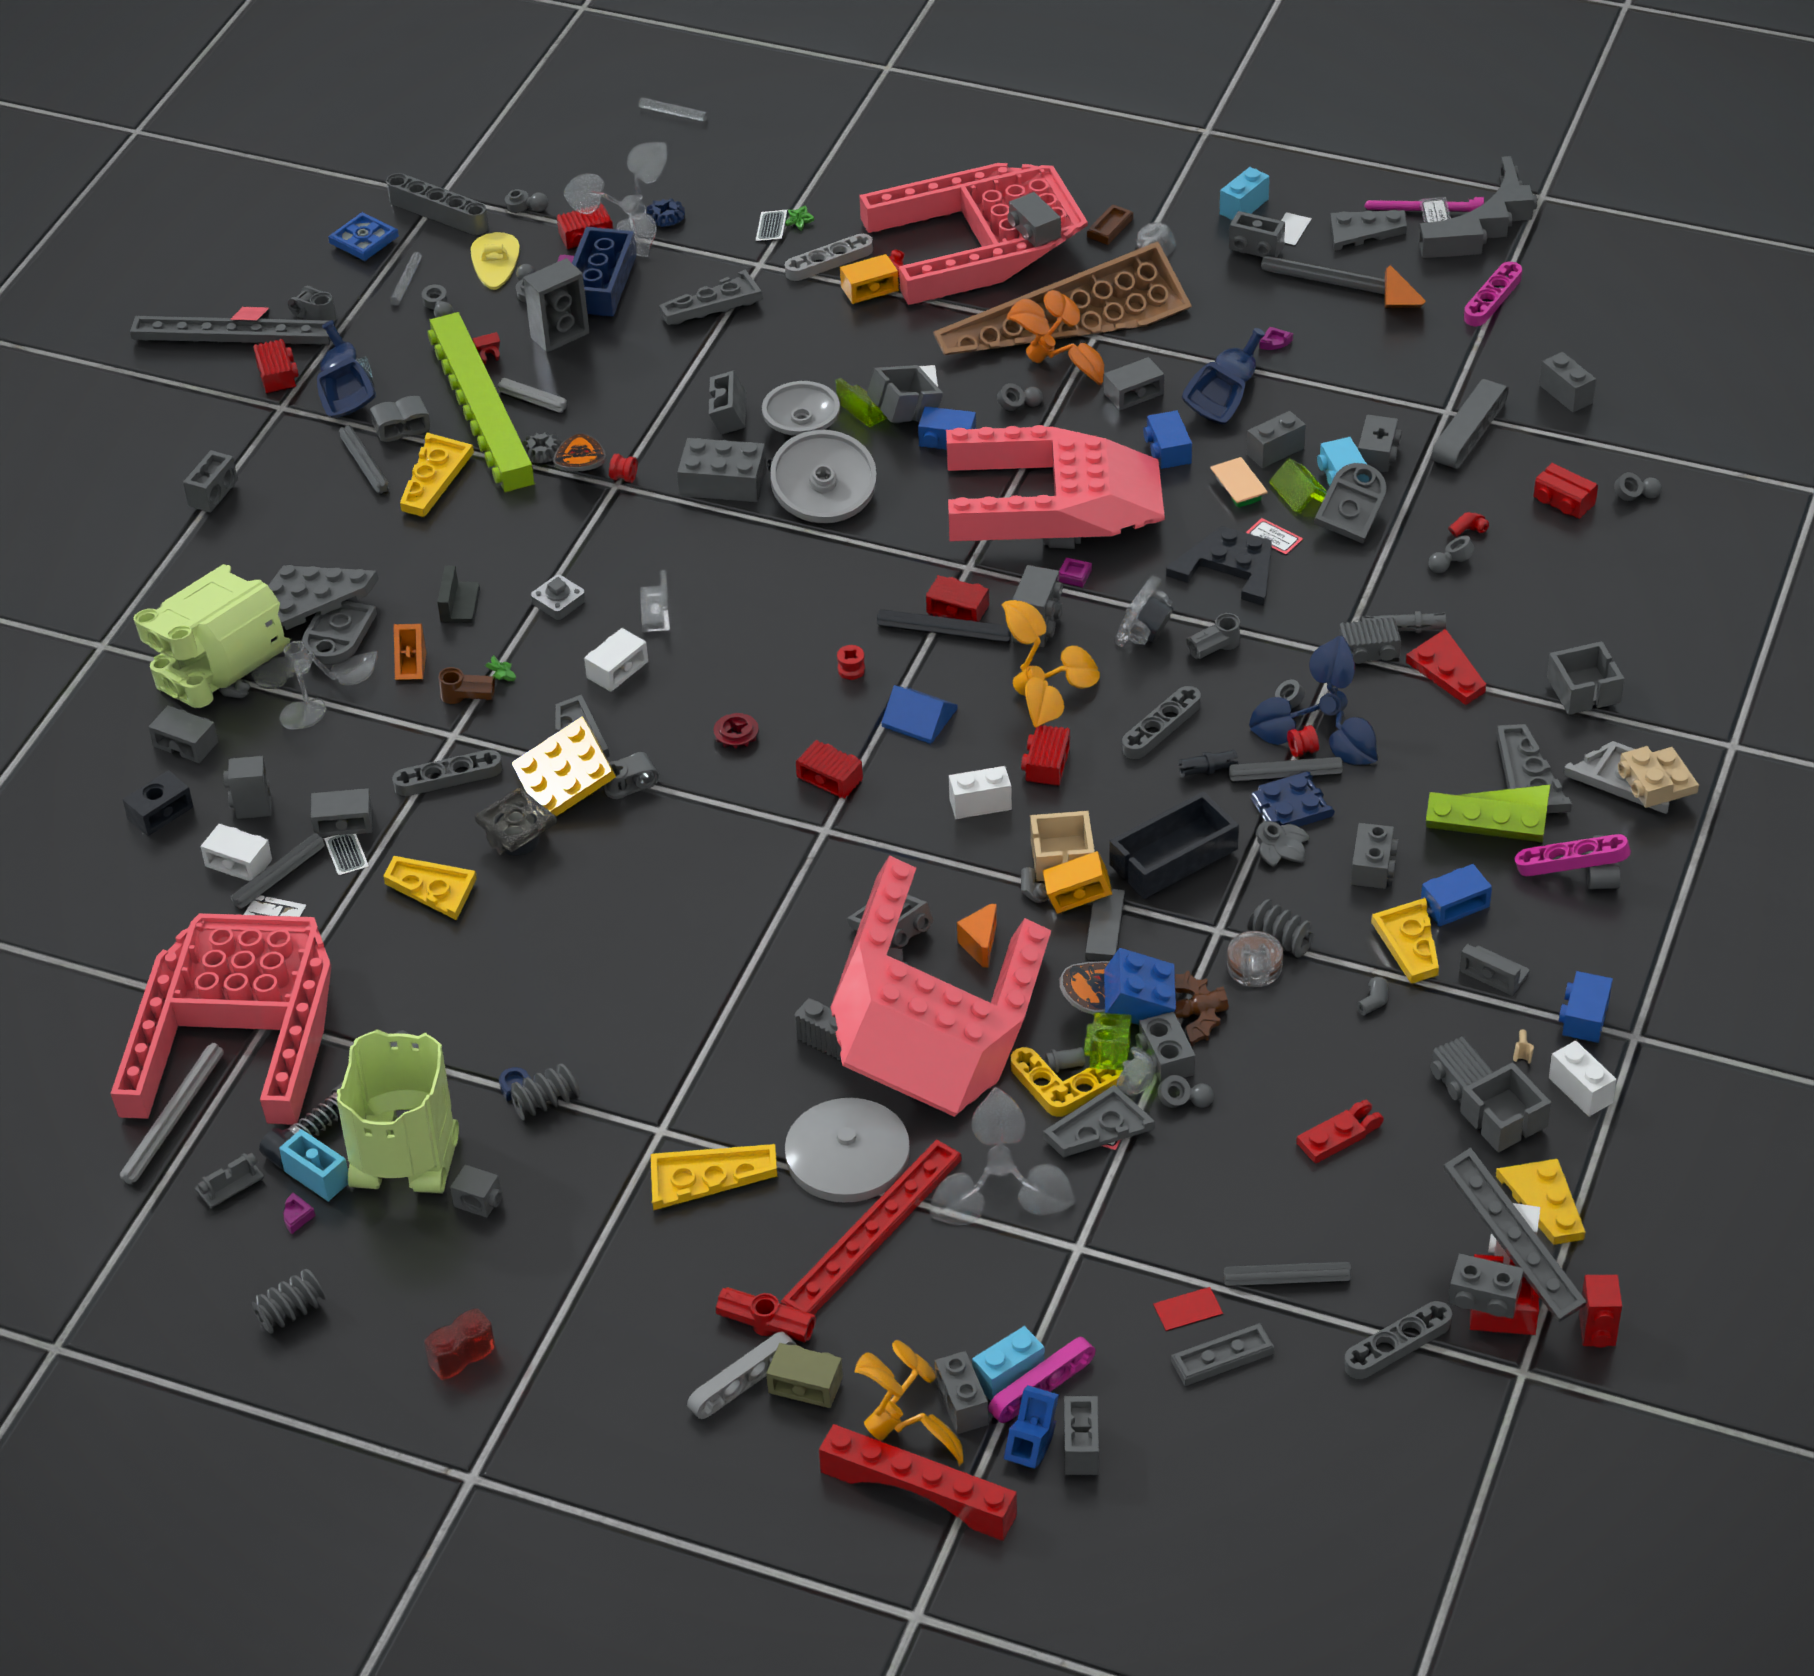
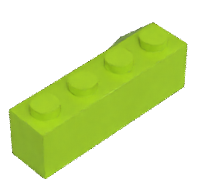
M1550 785L1462 795L1430 792L1426 827L1543 842Z

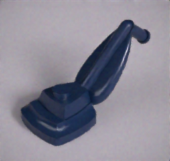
M331 320L323 324L322 327L329 335L334 348L329 350L321 361V372L317 376V388L326 414L331 418H338L363 408L376 397V392L369 375L356 361L355 347L350 342L342 340L334 326V321Z
M1254 328L1253 334L1245 348L1227 349L1217 356L1215 362H1209L1202 367L1183 391V401L1200 416L1218 424H1227L1241 402L1245 382L1251 379L1255 372L1256 360L1253 355L1260 340L1265 336V332L1259 328Z

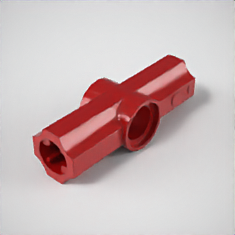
M726 1287L721 1290L715 1307L717 1315L752 1325L753 1330L762 1336L784 1332L792 1339L806 1342L810 1340L816 1323V1315L779 1304L776 1296L768 1293L754 1296Z

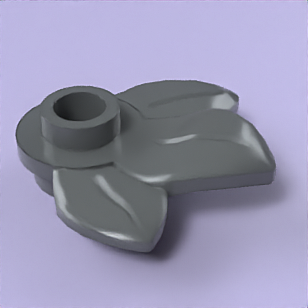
M1265 821L1258 826L1256 836L1258 843L1261 845L1259 852L1265 862L1272 867L1277 865L1281 858L1304 863L1305 849L1303 843L1309 840V835L1303 829L1292 824L1280 826L1272 821Z

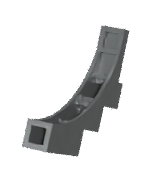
M1511 156L1501 157L1499 176L1501 186L1483 205L1458 217L1437 222L1420 223L1418 244L1422 258L1482 254L1483 244L1487 243V238L1507 237L1508 227L1512 226V221L1532 220L1533 210L1537 209V196L1532 194L1530 185H1523L1522 180H1518V166H1514Z

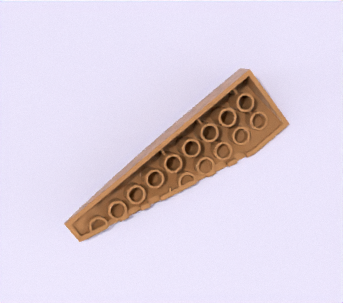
M1157 241L934 331L933 334L944 355L1031 343L1036 335L1018 323L1008 320L1007 315L1016 302L1021 299H1030L1043 309L1044 318L1048 320L1050 329L1058 318L1053 316L1044 305V296L1051 290L1059 291L1075 302L1080 311L1078 324L1070 327L1062 321L1051 335L1054 340L1148 326L1190 309L1192 305L1161 245Z

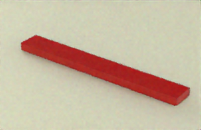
M936 1139L780 1301L781 1304L815 1314L962 1161L961 1153Z

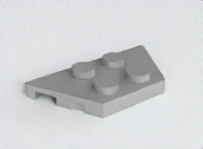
M1612 741L1602 746L1600 750L1584 755V761L1573 765L1571 762L1566 764L1564 776L1643 805L1639 798L1633 795L1631 786L1626 779L1620 776L1618 771L1621 753L1634 750L1633 748ZM1669 801L1649 808L1667 814Z

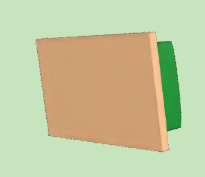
M1242 457L1210 467L1217 481L1222 487H1225L1237 507L1258 502L1261 500L1262 495L1268 494V491Z

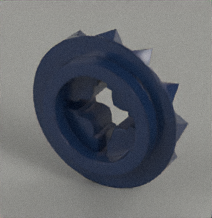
M662 198V201H653L652 205L647 206L646 218L651 224L666 227L675 225L682 221L685 216V208L680 201L674 202L673 198L669 200Z

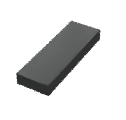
M1111 889L1112 895L1093 901L1085 960L1110 961L1117 952L1125 890Z
M1258 1323L1171 1355V1362L1182 1382L1187 1386L1274 1354V1345L1262 1325Z

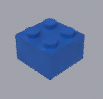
M1119 948L1104 969L1105 1015L1139 1025L1140 1020L1175 1011L1174 964Z

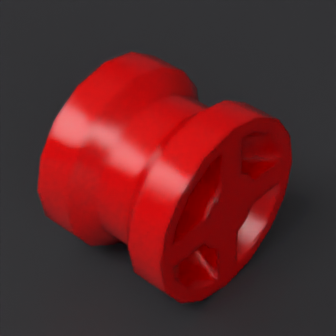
M614 454L609 466L610 479L618 480L622 478L625 482L632 483L637 474V458L632 456L623 458L620 454Z
M847 645L838 650L837 668L842 678L855 680L864 675L865 655L862 648L856 645Z
M1312 725L1304 726L1303 730L1300 731L1292 729L1287 732L1288 745L1295 758L1301 757L1305 752L1313 754L1319 751L1318 736Z

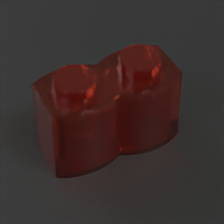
M472 1309L461 1314L454 1320L452 1325L435 1330L424 1341L428 1364L441 1380L457 1375L468 1363L486 1357L495 1347L491 1322L479 1309Z

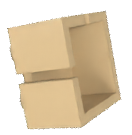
M1089 811L1030 815L1031 846L1036 882L1045 881L1043 870L1095 852Z

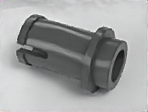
M1078 1047L1077 1049L1063 1051L1051 1049L1050 1053H1045V1063L1054 1073H1058L1060 1069L1085 1066L1083 1048Z

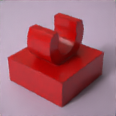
M497 332L473 338V343L483 364H486L487 359L485 355L487 353H492L495 360H499L500 339Z

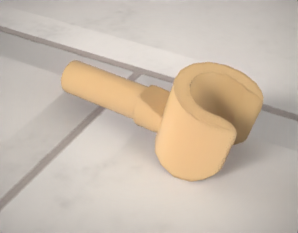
M1522 1029L1519 1031V1042L1515 1045L1513 1061L1517 1062L1518 1059H1524L1530 1064L1534 1046L1527 1042V1032Z

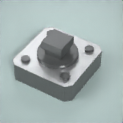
M555 575L531 593L532 605L556 620H561L585 602L584 589L561 575Z

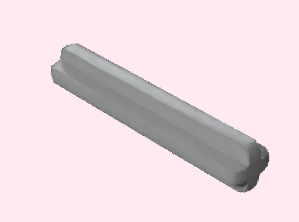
M502 378L501 382L498 383L499 391L509 396L559 413H563L567 408V400L563 397L507 378Z

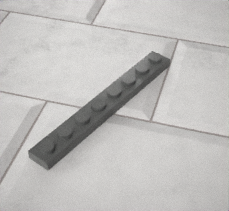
M135 316L130 330L132 340L269 343L270 341L274 342L275 340L279 341L282 339L284 343L316 345L330 344L331 342L329 335L322 327L328 320H230L231 318Z

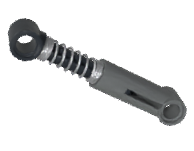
M404 1030L396 1032L399 1034H409ZM390 1042L391 1047H398L397 1042ZM412 1043L413 1048L419 1049L418 1044ZM342 1083L331 1091V1096H329V1099H325L324 1104H319L318 1109L314 1108L312 1114L307 1113L306 1119L301 1118L299 1123H295L288 1129L281 1130L276 1128L269 1131L260 1143L261 1154L284 1170L279 1147L300 1129L311 1136H319V1131H325L326 1125L331 1126L332 1120L338 1121L340 1114L337 1104V1089L342 1087Z

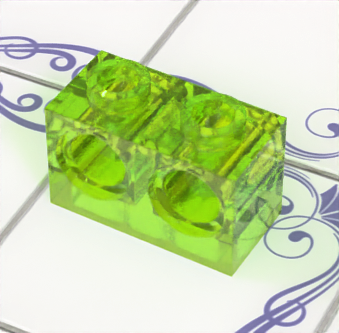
M1095 1013L1093 1024H1087V1038H1085L1084 1056H1090V1068L1127 1070L1131 1037V1015Z

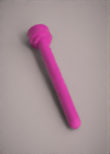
M1474 197V200L1469 199V202H1445L1447 212H1471L1484 204V197ZM1368 200L1365 203V208L1367 210L1424 211L1422 205L1424 201Z

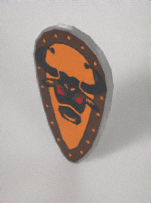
M1110 961L1074 964L1063 971L1059 978L1060 989L1071 1005L1090 1014L1105 1013L1104 969Z

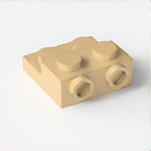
M1645 746L1621 753V759L1618 763L1619 774L1623 779H1626L1631 786L1633 795L1639 798L1645 808L1698 793L1699 784L1673 747L1651 752L1649 747Z

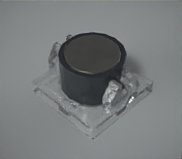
M1154 575L1151 576L1129 605L1114 643L1123 647L1130 640L1136 644L1145 645L1147 641L1154 643L1173 611L1171 599L1167 594L1158 590L1161 583L1160 578Z

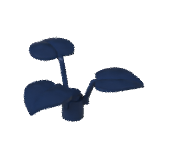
M1342 635L1318 647L1310 658L1309 667L1313 678L1319 683H1327V689L1330 691L1320 698L1319 704L1291 713V704L1286 698L1272 697L1260 703L1251 715L1249 723L1251 731L1264 741L1278 745L1288 742L1287 732L1297 728L1293 718L1316 710H1321L1329 716L1336 714V727L1338 731L1334 732L1329 738L1330 748L1334 755L1340 757L1342 761L1354 765H1366L1378 761L1376 735L1370 723L1363 718L1351 717L1341 724L1342 716H1344L1343 710L1347 707L1348 700L1346 695L1339 691L1338 688L1342 689L1349 686L1355 675L1353 653Z

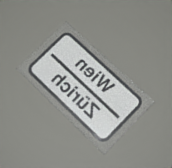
M1446 196L1419 199L1424 223L1451 219Z

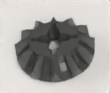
M547 431L543 434L536 432L534 436H526V440L521 442L530 461L533 463H546L554 460V455L562 444L556 434L549 435Z

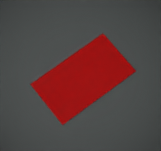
M1211 1287L1153 1303L1166 1331L1223 1314Z

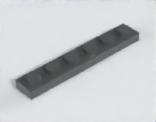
M1472 1148L1445 1163L1444 1170L1516 1267L1524 1268L1523 1276L1557 1322L1560 1323L1585 1307L1586 1300Z

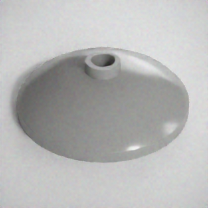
M795 381L780 385L770 391L762 403V415L765 422L776 431L791 436L813 430H825L836 421L840 413V402L836 393L823 384L811 381Z

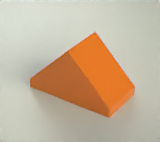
M1390 265L1385 271V308H1421L1426 300Z
M394 624L395 680L423 679L427 652L422 624Z
M989 904L957 922L958 943L982 967L989 968L997 927V904Z

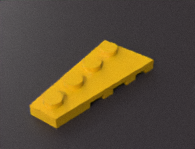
M426 433L425 444L420 449L418 463L413 467V476L408 481L400 501L401 511L425 517L473 455V445Z
M775 1144L651 1154L653 1211L777 1177Z

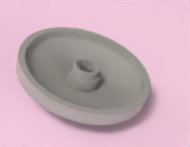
M813 430L794 436L779 448L771 464L770 482L777 501L794 516L810 522L833 523L856 515L869 503L875 491L877 472L871 454L855 438L832 430Z
M860 1098L833 1099L810 1108L793 1123L785 1142L786 1164L795 1182L805 1191L818 1198L834 1202L863 1201L887 1191L905 1172L910 1157L909 1136L899 1117L881 1104Z

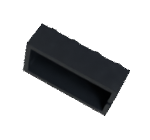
M1203 791L1109 840V865L1124 880L1128 879V884L1143 899H1146L1238 850L1239 825Z

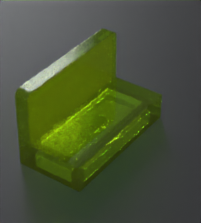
M841 377L836 379V393L840 405L870 428L887 418L880 410L881 408L877 407L869 398L867 391L858 384L851 386Z
M1290 458L1286 460L1269 481L1273 488L1297 513H1300L1312 498L1322 503L1327 493L1305 466Z

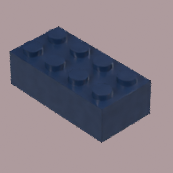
M595 227L585 228L572 264L583 273L587 314L614 316L637 256L634 231Z

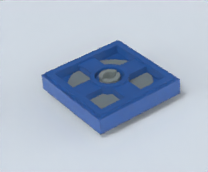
M363 212L328 236L330 244L364 261L399 237L398 229Z

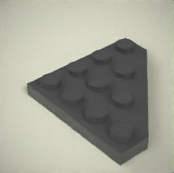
M283 565L268 586L280 602L278 617L282 627L284 626L288 630L307 622L305 617L320 611L321 615L342 607L341 602L355 596L359 600L368 596L378 582L379 577L377 572L372 570ZM272 620L265 623L266 627L273 624Z

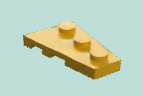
M393 856L383 876L385 885L455 920L458 919L477 879L476 871L398 856Z
M1426 898L1372 914L1371 923L1411 984L1438 975L1439 965L1431 934V923L1427 913Z
M1558 1159L1496 1169L1497 1179L1511 1189L1512 1196L1518 1204L1522 1203L1523 1205L1540 1207L1538 1227L1553 1245L1584 1240L1585 1229Z

